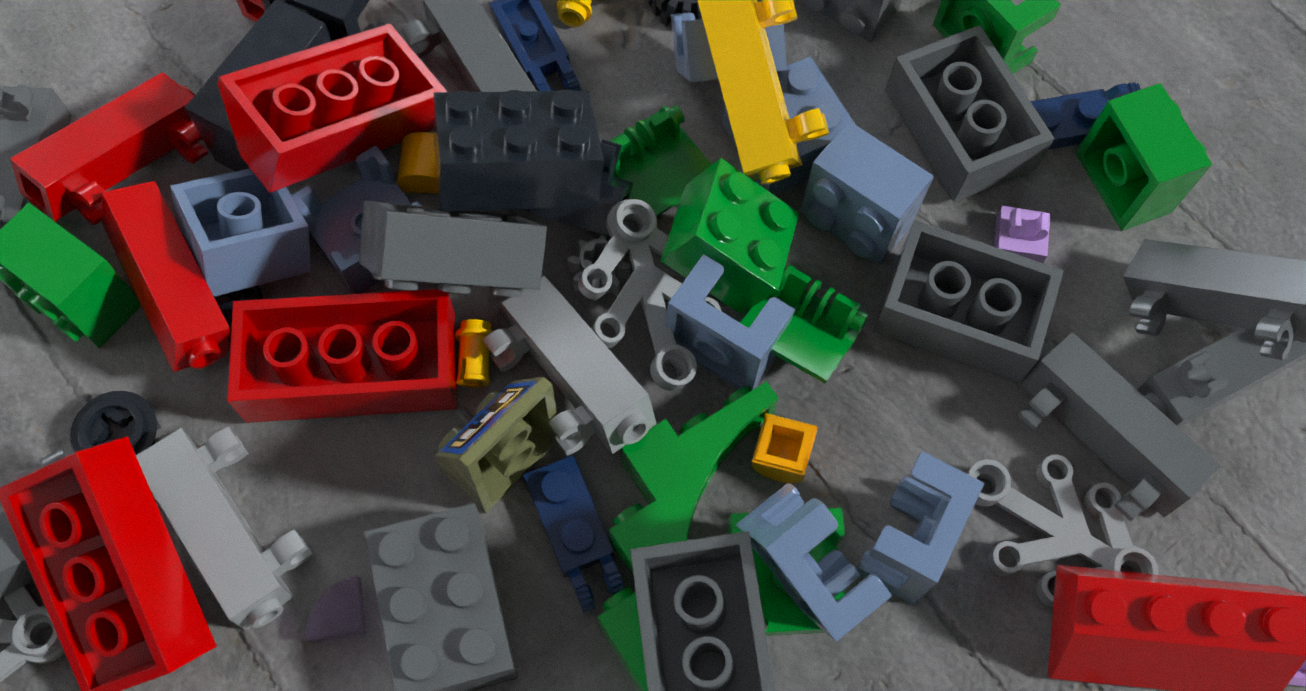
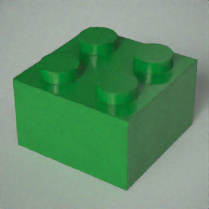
M1161 83L1109 100L1075 152L1121 231L1171 214L1212 166L1204 145L1196 139L1182 117L1178 104L1169 97Z
M720 158L685 186L660 261L685 278H687L703 254L724 267V272L710 291V294L741 314L779 291L799 213L727 161Z
M29 202L0 229V281L13 290L14 294L39 315L43 313L52 320L51 323L77 343L84 336L100 349L141 307L136 294L106 259Z

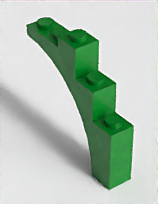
M767 381L753 390L749 386L737 390L725 400V407L710 417L706 413L693 417L681 427L680 432L682 434L679 436L675 433L667 419L650 428L641 440L634 444L625 445L620 449L622 466L648 503L644 508L640 503L628 507L614 518L615 526L609 529L610 543L633 579L631 549L687 541L697 504L718 467L746 436L763 424L766 413L774 415L779 398ZM625 588L602 604L605 612L598 616V626L639 691H648L636 592L633 594L630 588Z

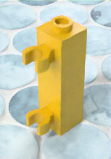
M697 0L743 173L753 180L760 179L761 184L774 183L790 177L789 169L802 166L796 143L817 139L830 134L824 113L821 114L820 108L803 112L791 119L788 115L765 28L796 20L798 16L793 0H762L760 2L757 0Z

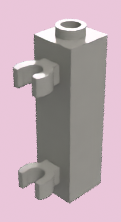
M546 276L541 278L540 290L522 289L520 297H509L501 302L511 327L493 331L484 338V344L492 352L490 355L491 360L501 372L514 367L521 360L523 354L529 351L573 405L575 410L563 411L549 421V426L557 435L555 441L566 455L573 454L581 449L593 434H596L613 454L625 445L634 444L641 440L649 429L657 424L649 394Z
M229 426L213 434L201 447L180 428L139 453L136 457L150 490L228 619L244 630L251 626L253 628L262 627L276 619L283 612L284 608L282 605L294 598L280 575L302 565L314 555L305 540L299 537L295 529L281 536L268 550L264 551L216 474V471L231 466L249 454L238 436L234 435Z

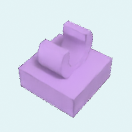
M1001 206L996 214L994 247L1043 263L1048 257L1050 213Z

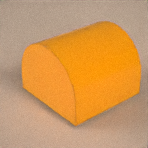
M415 132L403 138L397 185L403 192L439 194L433 133Z
M766 413L753 455L752 468L762 476L779 482L793 484L803 482L818 426Z

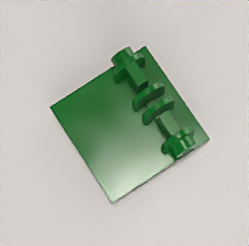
M666 105L661 107L655 114L644 120H639L636 122V125L627 127L623 133L609 140L622 145L613 177L633 182L629 199H638L646 202L654 210L656 217L679 204L685 186L712 165L681 128L680 124L685 122V117L681 109L676 105L671 108Z
M789 265L787 268H784L779 291L754 305L740 323L750 328L763 307L772 297L794 308L795 311L791 322L770 353L826 384L864 328L869 314L861 310L862 304L856 303L840 293L837 294L831 305L830 301L835 292V289L831 287L822 299L817 297L816 295L822 284L819 280H816L810 290L806 291L811 277L796 270L794 266Z

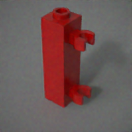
M162 72L10 158L20 194L54 222L77 208L88 222L93 225L98 224L102 221V192H105L175 148L185 160L192 164L208 155V150L199 143L202 137L185 109V106L195 94L187 86H180Z
M151 181L102 192V225L172 371L176 372L189 367L195 369L204 368L212 365L220 358L226 357L230 328L156 182Z

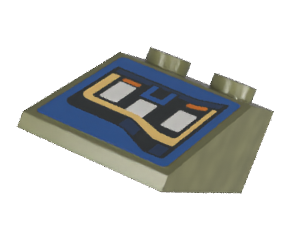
M545 377L511 381L502 391L496 389L489 393L477 408L478 414L464 428L457 426L448 432L438 446L439 452L434 455L441 472L485 513L557 443L555 441L557 435L549 426V421L557 415L553 385Z

